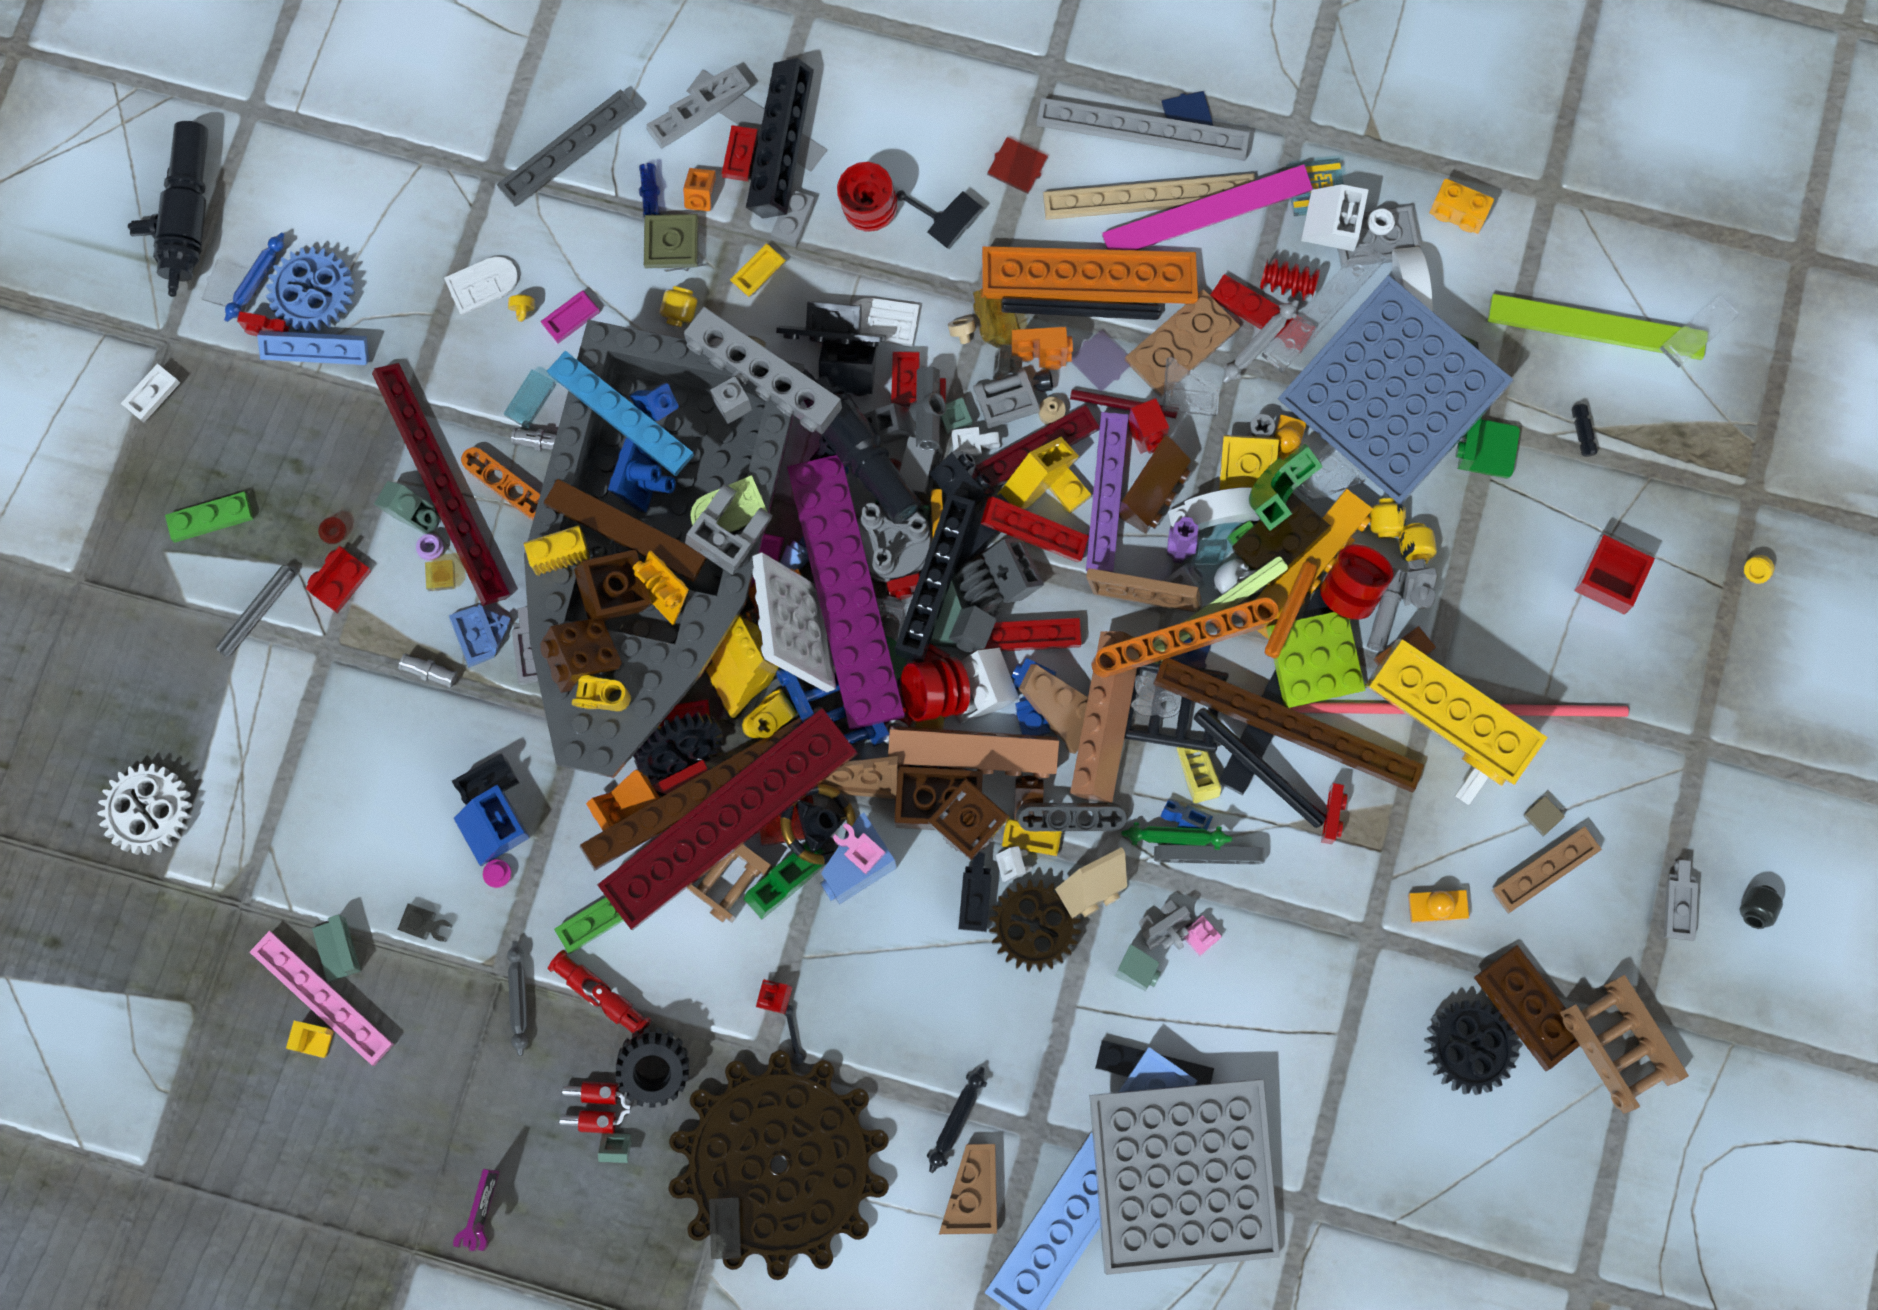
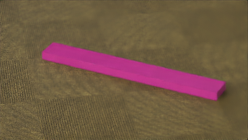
M1303 164L1103 232L1102 237L1107 250L1137 251L1311 192L1313 188Z

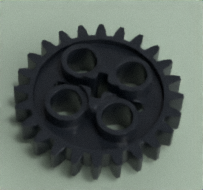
M697 712L692 717L689 713H686L681 719L676 715L674 721L670 722L666 719L663 726H658L633 755L634 762L638 771L642 772L643 775L648 776L650 780L656 777L660 781L664 776L668 778L701 760H711L709 755L716 754V748L722 745L720 740L723 739L721 734L723 732L715 718L709 717L707 713L701 716Z
M1468 1000L1462 1001L1461 1007L1457 1002L1450 1004L1451 1011L1446 1007L1441 1009L1443 1017L1437 1015L1432 1018L1437 1026L1431 1025L1427 1027V1030L1433 1036L1424 1038L1425 1042L1431 1044V1048L1424 1050V1053L1432 1054L1433 1056L1427 1064H1436L1437 1066L1433 1075L1443 1074L1444 1077L1441 1084L1444 1085L1451 1081L1452 1091H1456L1462 1086V1093L1464 1095L1469 1094L1471 1089L1474 1095H1479L1482 1093V1088L1488 1093L1493 1091L1492 1085L1496 1088L1501 1087L1503 1084L1500 1078L1509 1079L1511 1077L1506 1069L1516 1068V1065L1510 1061V1058L1519 1056L1518 1053L1511 1051V1047L1519 1044L1517 1041L1510 1040V1036L1515 1031L1506 1030L1505 1027L1508 1025V1022L1506 1020H1499L1501 1015L1499 1011L1490 1013L1491 1004H1487L1481 1009L1479 1000L1474 1001L1471 1006ZM1460 1021H1463L1468 1026L1467 1035L1460 1032ZM1486 1034H1490L1494 1039V1046L1492 1048L1485 1042ZM1451 1035L1458 1042L1450 1040L1448 1036ZM1472 1042L1471 1047L1477 1051L1471 1053V1047L1466 1045V1043ZM1450 1047L1457 1051L1458 1058L1456 1062L1451 1060L1448 1055ZM1484 1053H1489L1493 1055L1494 1060H1492L1489 1056H1487ZM1476 1060L1481 1061L1484 1066L1482 1074H1479L1475 1069L1474 1064Z

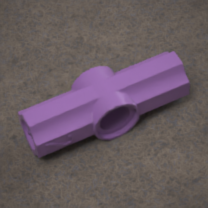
M1182 517L1179 522L1174 523V527L1170 526L1167 555L1172 558L1174 563H1183L1184 560L1191 557V554L1196 552L1199 528L1190 517Z

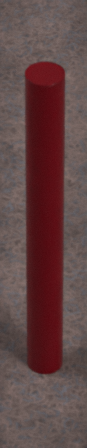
M1075 389L1071 390L1070 400L1130 410L1132 407L1145 403ZM1160 405L1165 417L1177 418L1178 408Z

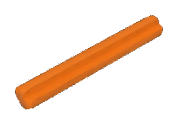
M1310 562L1303 563L1265 647V655L1274 659L1279 657L1316 574L1317 566Z

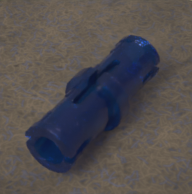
M647 163V169H645V164L639 166L641 179L639 194L642 197L644 218L645 215H651V213L660 215L658 206L660 188L656 183V165L652 163Z

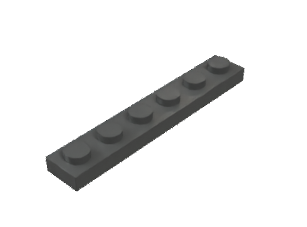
M620 89L497 184L499 190L516 207L638 113L637 107Z

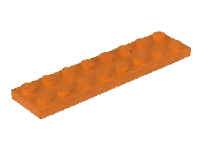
M982 246V298L1025 297L1102 302L1195 304L1198 300L1196 252Z

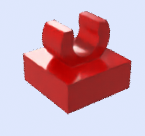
M763 979L756 1007L785 1015L793 987Z

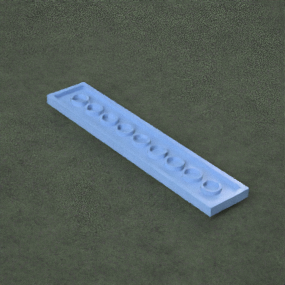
M1148 1047L1118 1092L1195 1085L1197 1080ZM1092 1131L985 1290V1294L1008 1310H1045L1100 1228Z

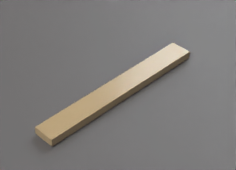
M1253 173L1043 192L1045 220L1174 209L1255 181V176Z

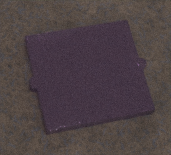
M1102 330L1088 342H1083L1082 347L1072 355L1071 363L1100 392L1105 390L1115 380H1120V375L1130 367L1124 360L1127 355Z

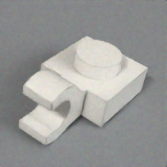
M979 427L952 430L954 452L963 451L972 457L982 456L981 448H1000L998 432L979 434Z

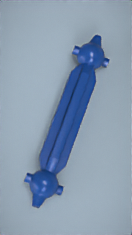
M281 232L268 240V248L261 251L233 294V302L225 306L226 314L224 320L226 322L237 318L241 307L249 302L275 262L276 252H280L283 249L284 233Z

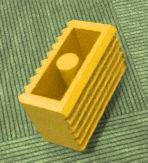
M579 526L523 542L529 564L538 576L541 573H551L552 570L556 571L557 568L562 569L563 566L567 568L568 565L573 566L574 563L578 564L580 561L590 560L591 558L584 534Z

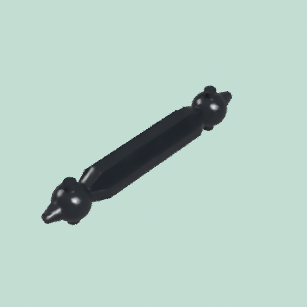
M980 1067L976 1072L966 1075L969 1085L962 1090L936 1142V1151L927 1153L930 1163L929 1172L934 1173L938 1168L947 1166L948 1161H946L945 1154L952 1150L977 1099V1089L987 1086L984 1078L985 1068Z

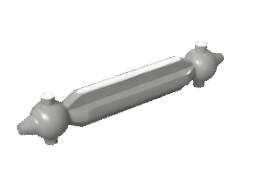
M1297 300L1281 304L1279 306L1280 313L1273 316L1238 354L1235 363L1225 365V375L1222 380L1224 383L1240 379L1241 369L1251 364L1282 330L1287 319L1296 318V308L1299 303Z

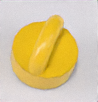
M529 295L510 296L508 298V309L516 311V319L518 322H523L527 312L535 310V299Z
M1754 555L1744 566V574L1747 579L1756 584L1768 581L1774 573L1772 560L1764 555Z

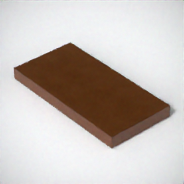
M1518 945L1511 948L1474 976V979L1545 1072L1553 1068L1580 1046L1573 1033L1568 1031L1563 1023V1017L1560 1012L1565 1010L1566 1007Z

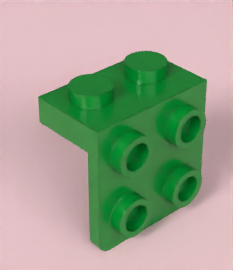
M1480 418L1463 436L1462 442H1458L1455 455L1456 458H1459L1457 469L1506 479L1510 478L1514 471L1520 429L1514 425L1482 420Z

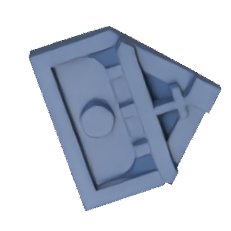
M479 604L477 607L474 606L449 615L468 668L495 658L511 618L484 609Z

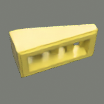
M1177 747L1176 750L1193 803L1218 798L1221 792V785L1208 752ZM1197 752L1201 753V756L1187 759V755ZM1204 763V766H1201V767H1198V768L1191 769V767H1190V766H1194V765H1197V764ZM1204 774H1207V776H1208V777L1201 778V779H1197V780H1195V778H1194V777L1201 776V775H1204Z

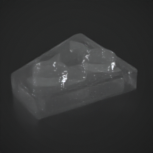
M1167 358L1163 411L1207 416L1218 415L1220 388L1210 381L1203 380L1192 369L1188 370L1181 366L1175 358Z
M1327 443L1316 455V458L1323 467L1296 489L1313 502L1363 483L1368 477L1333 446Z

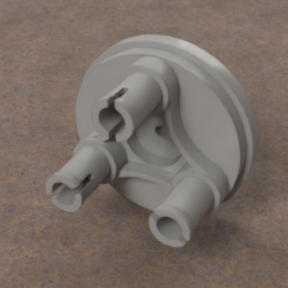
M866 504L867 508H862V515L857 520L871 579L886 583L887 581L919 574L922 571L933 539L926 519L917 511L904 522L894 524L880 504Z

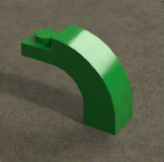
M1303 444L1284 460L1278 458L1262 473L1251 489L1249 504L1269 531L1292 514L1286 506L1290 494L1323 467L1306 444Z

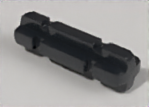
M1585 404L1575 405L1571 411L1573 418L1576 419L1574 424L1578 441L1582 443L1580 445L1581 454L1585 457L1594 456L1598 450L1596 443L1593 442L1595 437L1591 419L1587 417L1589 416L1588 406Z

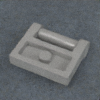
M1025 369L1017 371V375L985 385L981 383L973 385L976 399L979 402L988 429L1040 413L1039 405ZM1018 385L1022 387L990 398L986 397V395Z

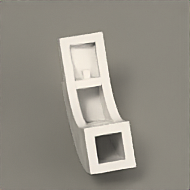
M1420 247L1392 249L1393 277L1402 287L1433 312L1430 275Z
M1252 488L1221 490L1184 501L1185 505L1168 511L1171 526L1174 527V523L1179 522L1182 517L1192 518L1193 522L1198 525L1199 530L1223 523L1236 522L1245 524L1249 520L1251 523L1256 522L1260 518L1249 504V495Z

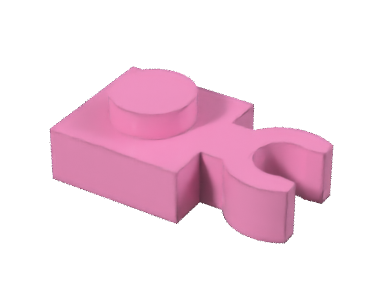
M845 823L843 828L849 832L848 838L842 840L837 835H834L833 839L837 845L849 848L844 854L845 857L864 874H867L885 855V851L865 833L856 838L853 828Z

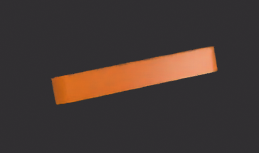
M1260 598L1104 647L1092 659V670L1100 677H1109L1265 628L1277 617L1278 605L1270 598ZM1259 607L1265 608L1269 618L1265 619L1259 616L1257 609ZM1231 616H1239L1243 621V626L1238 627L1234 625ZM1205 624H1213L1217 629V634H1209L1205 629ZM1179 632L1188 633L1191 637V643L1182 642L1179 638ZM1153 640L1163 642L1165 651L1160 652L1154 649ZM1126 649H1135L1138 652L1139 658L1137 660L1130 659L1126 654ZM1100 657L1110 658L1113 666L1111 668L1103 667L1100 664Z

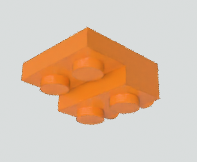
M1066 327L1012 330L1011 359L1026 362L1038 358L1039 368L1045 367L1046 370H1058L1062 366H1066V362H1072V336H1067Z

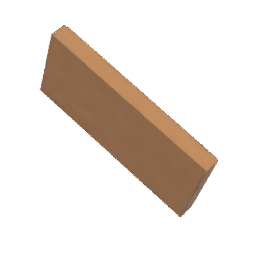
M1088 568L1086 578L1094 595L1190 612H1198L1202 609L1203 602L1198 587Z

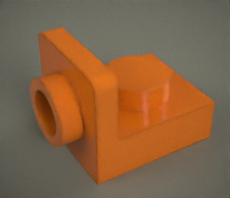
M689 168L683 187L684 207L686 209L711 210V194L716 180V172L714 170Z

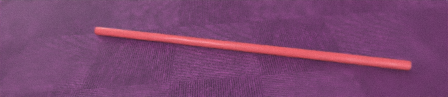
M1313 702L1289 708L1299 713L1406 714L1391 703ZM1499 704L1515 716L1628 717L1629 713L1628 706Z

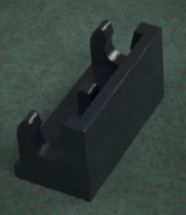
M499 754L452 780V783L456 790L459 791L463 803L467 805L473 798L496 785L503 791H506L519 784V781L508 760L502 754Z

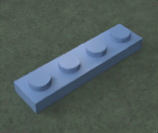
M260 331L257 335L260 360L367 365L369 362L367 336Z

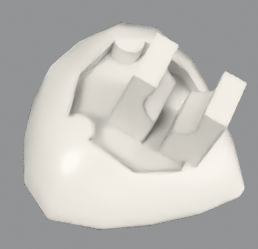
M1233 559L1217 569L1214 575V584L1219 592L1224 594L1257 570L1250 571L1249 566L1242 559ZM1264 586L1255 593L1260 592L1264 588ZM1250 596L1247 597V598H1246L1245 600H1243L1242 602H1240L1239 604L1247 603L1248 600H1249V598H1250Z

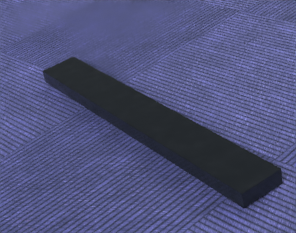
M1317 588L1301 619L1334 612L1323 601L1320 589ZM1275 668L1261 697L1284 706ZM1247 724L1240 739L1262 758L1274 735ZM1232 754L1219 778V783L1243 795L1254 773Z

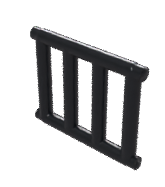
M1157 661L1138 667L1124 739L1216 753L1217 743L1214 742L1215 738L1206 730H1204L1203 740L1186 737L1192 700L1181 697L1175 735L1159 733L1166 689L1156 685L1148 731L1131 729L1140 671L1158 672L1161 662ZM1191 667L1227 682L1229 673ZM1208 707V711L1218 719L1219 712Z

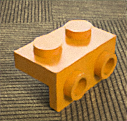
M1444 179L1429 214L1434 215L1439 221L1458 225L1465 232L1479 234L1494 199L1459 183Z

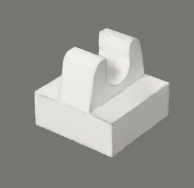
M1017 846L1008 848L995 855L1002 882L1012 881L1032 870L1031 865L1024 866L1022 858L1028 855L1027 850H1021Z

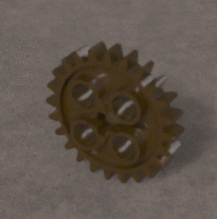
M1030 879L1028 880L1027 888H1023L1018 882L1015 893L1010 888H1007L1008 898L998 897L999 902L1002 904L1001 907H992V910L998 916L989 917V921L996 924V927L989 929V933L997 934V937L991 943L992 945L1001 944L997 954L1001 955L1006 952L1008 954L1005 960L1006 963L1015 959V969L1017 970L1022 963L1026 964L1028 973L1032 965H1036L1039 973L1042 972L1043 964H1046L1050 970H1053L1054 960L1061 965L1063 964L1062 953L1067 956L1072 955L1068 945L1077 946L1078 944L1072 936L1080 935L1081 931L1073 927L1081 923V919H1072L1059 895L1053 892L1054 883H1051L1046 889L1043 887V880L1039 881L1037 887H1033ZM1026 900L1033 902L1035 911L1031 914L1022 913L1019 909L1021 902ZM1049 912H1057L1061 916L1062 921L1060 924L1052 926L1047 923L1045 916ZM1013 914L1030 923H1033L1035 919L1039 920L1041 928L1054 931L1059 936L1057 938L1052 937L1040 929L1033 933L1030 931V925L1013 920L1011 916ZM1014 926L1020 927L1024 931L1023 938L1017 941L1012 940L1008 936L1009 929ZM1038 938H1046L1050 942V948L1046 952H1040L1036 950L1034 942Z

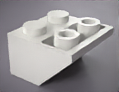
M1341 184L1312 190L1301 241L1354 251L1359 240L1368 189Z
M1000 648L977 650L961 660L969 679L970 703L966 712L957 715L960 724L1001 710L1019 699Z

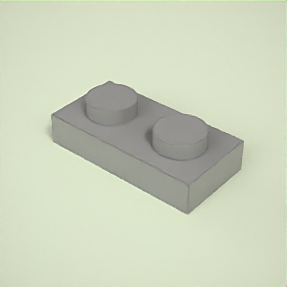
M791 189L787 215L778 216L771 233V239L796 247L815 202L814 197Z

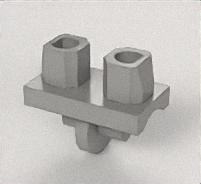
M1425 559L1410 561L1407 566V577H1405L1404 606L1412 603L1419 609L1430 608L1435 601L1436 570L1435 568L1427 569Z
M1170 900L1162 906L1161 911L1166 918L1159 923L1156 922L1152 915H1147L1139 921L1145 944L1150 951L1161 944L1164 949L1173 944L1178 950L1182 949L1184 945L1181 939L1189 934L1186 928L1193 924L1189 916L1190 912L1186 906L1181 908L1174 900Z

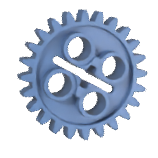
M311 247L309 253L300 248V255L298 256L291 251L290 260L283 257L280 258L283 263L282 267L273 266L277 274L268 275L269 279L273 282L266 285L267 290L271 292L266 295L268 301L272 302L269 307L273 312H276L275 315L278 319L286 321V326H290L293 323L296 331H299L303 325L306 332H310L311 326H315L319 332L323 323L330 328V320L332 318L338 322L340 321L337 315L339 312L348 313L344 304L351 305L353 303L348 295L355 294L353 288L350 287L354 284L352 277H349L351 274L348 267H345L342 259L337 260L338 258L335 253L332 252L328 255L324 248L320 250L319 254L314 247ZM307 271L305 276L298 277L300 272ZM332 278L329 284L323 285L325 279ZM298 294L297 299L291 302L288 301L292 295ZM317 302H323L321 307L313 309Z

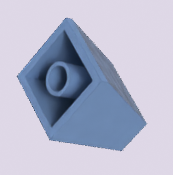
M865 813L859 815L852 826L855 837L859 838L865 833L885 851V855L867 874H864L845 857L844 854L849 849L847 846H839L821 873L824 881L820 884L830 901L836 898L839 905L897 868L895 859ZM849 832L847 833L844 839L848 838Z

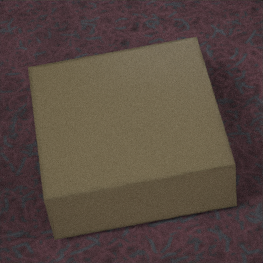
M1546 796L1523 815L1542 836H1545L1565 817Z

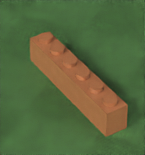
M1101 631L1097 653L1104 647L1135 637L1123 631ZM1126 649V654L1130 659L1137 660L1139 658L1138 652L1135 649ZM1100 657V664L1103 667L1111 668L1113 666L1110 658ZM1137 668L1109 677H1100L1093 671L1070 791L1071 794L1089 802L1112 803Z
M890 726L888 757L898 756V767H910L911 764L921 765V768L938 769V766L949 767L951 770L971 768L983 771V774H994V770L1005 771V775L1022 776V772L1033 773V777L1049 778L1050 774H1057L1059 740L1057 737Z

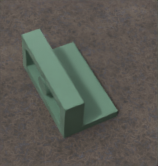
M339 914L329 917V923L312 928L327 982L361 971L346 918Z

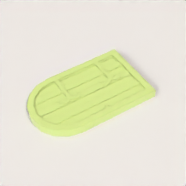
M752 475L728 485L736 490L737 493L717 522V525L729 533L746 527L760 507L767 511L762 495L759 493ZM719 489L707 493L695 502L690 515L692 525L701 513L704 512Z

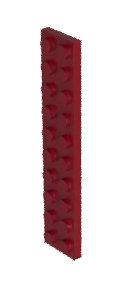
M823 708L603 879L597 886L630 930H634L858 753Z

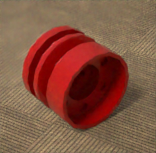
M859 162L848 167L841 174L837 184V196L848 223L854 228L865 232L878 231L886 227L894 219L898 209L897 196L888 172L879 164Z
M946 657L944 659H934L932 662L908 663L904 667L901 675L902 699L909 716L914 721L932 720L939 716L961 715L967 711L970 703V684L966 669L956 657Z

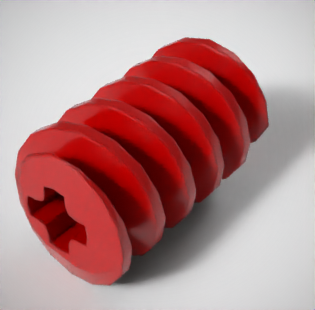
M1267 258L1260 289L1264 290L1269 283L1271 292L1274 293L1278 286H1280L1281 295H1285L1291 289L1292 298H1295L1301 292L1302 300L1305 301L1310 294L1313 298L1320 270L1316 269L1310 275L1308 266H1305L1303 271L1299 272V264L1297 263L1289 270L1288 261H1284L1281 267H1279L1277 258H1274L1270 264H1268Z

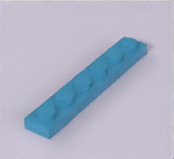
M564 351L547 370L549 376L673 475L677 476L694 457V453L567 351Z

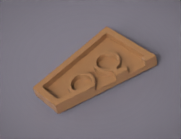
M966 1144L938 1235L997 1234L995 1144Z

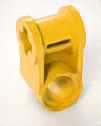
M585 675L580 676L578 679L576 698L572 699V705L585 709L622 711L629 706L631 695L620 681ZM621 690V697L617 701H609V696L613 691Z
M778 689L765 697L761 704L744 718L742 730L750 738H768L782 725L790 721L796 715L797 710L782 690Z

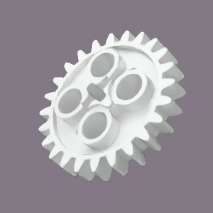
M140 764L137 772L135 768L130 766L128 767L129 775L126 776L118 772L120 781L117 783L110 780L109 783L113 787L112 790L102 791L108 798L98 802L105 806V810L99 811L97 814L106 818L99 825L103 828H109L104 835L108 838L114 837L111 843L116 846L121 845V850L128 852L131 849L132 853L139 855L142 849L144 854L150 855L153 847L155 851L162 852V843L171 847L172 842L170 838L172 836L178 839L181 838L177 830L179 828H188L182 821L183 819L191 818V815L186 813L185 809L192 807V804L184 801V799L190 796V793L188 791H181L186 784L181 780L177 781L178 775L173 772L169 774V770L165 767L159 770L158 766L151 764L148 770L147 766ZM153 784V792L151 795L145 796L146 787ZM133 789H135V793L138 796V799L142 803L147 805L146 811L154 820H156V822L159 825L158 829H155L154 823L152 822L151 818L143 814V812L145 811L143 806L131 794V791ZM130 800V808L122 813V804ZM168 806V815L160 818L161 809ZM144 822V832L140 835H137V826Z

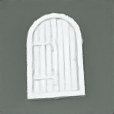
M491 257L444 277L451 292V297L454 299L462 316L511 293L517 285L518 274L511 261L504 257Z
M863 298L853 304L862 306L860 333L886 335L884 343L913 346L919 305L877 298Z

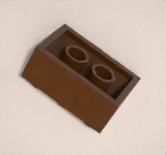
M1164 436L1121 502L1119 518L1145 534L1148 533L1151 527L1153 529L1157 528L1163 518L1160 512L1165 505L1168 507L1172 505L1178 494L1175 492V489L1179 483L1184 485L1192 473L1189 470L1191 459L1169 436Z

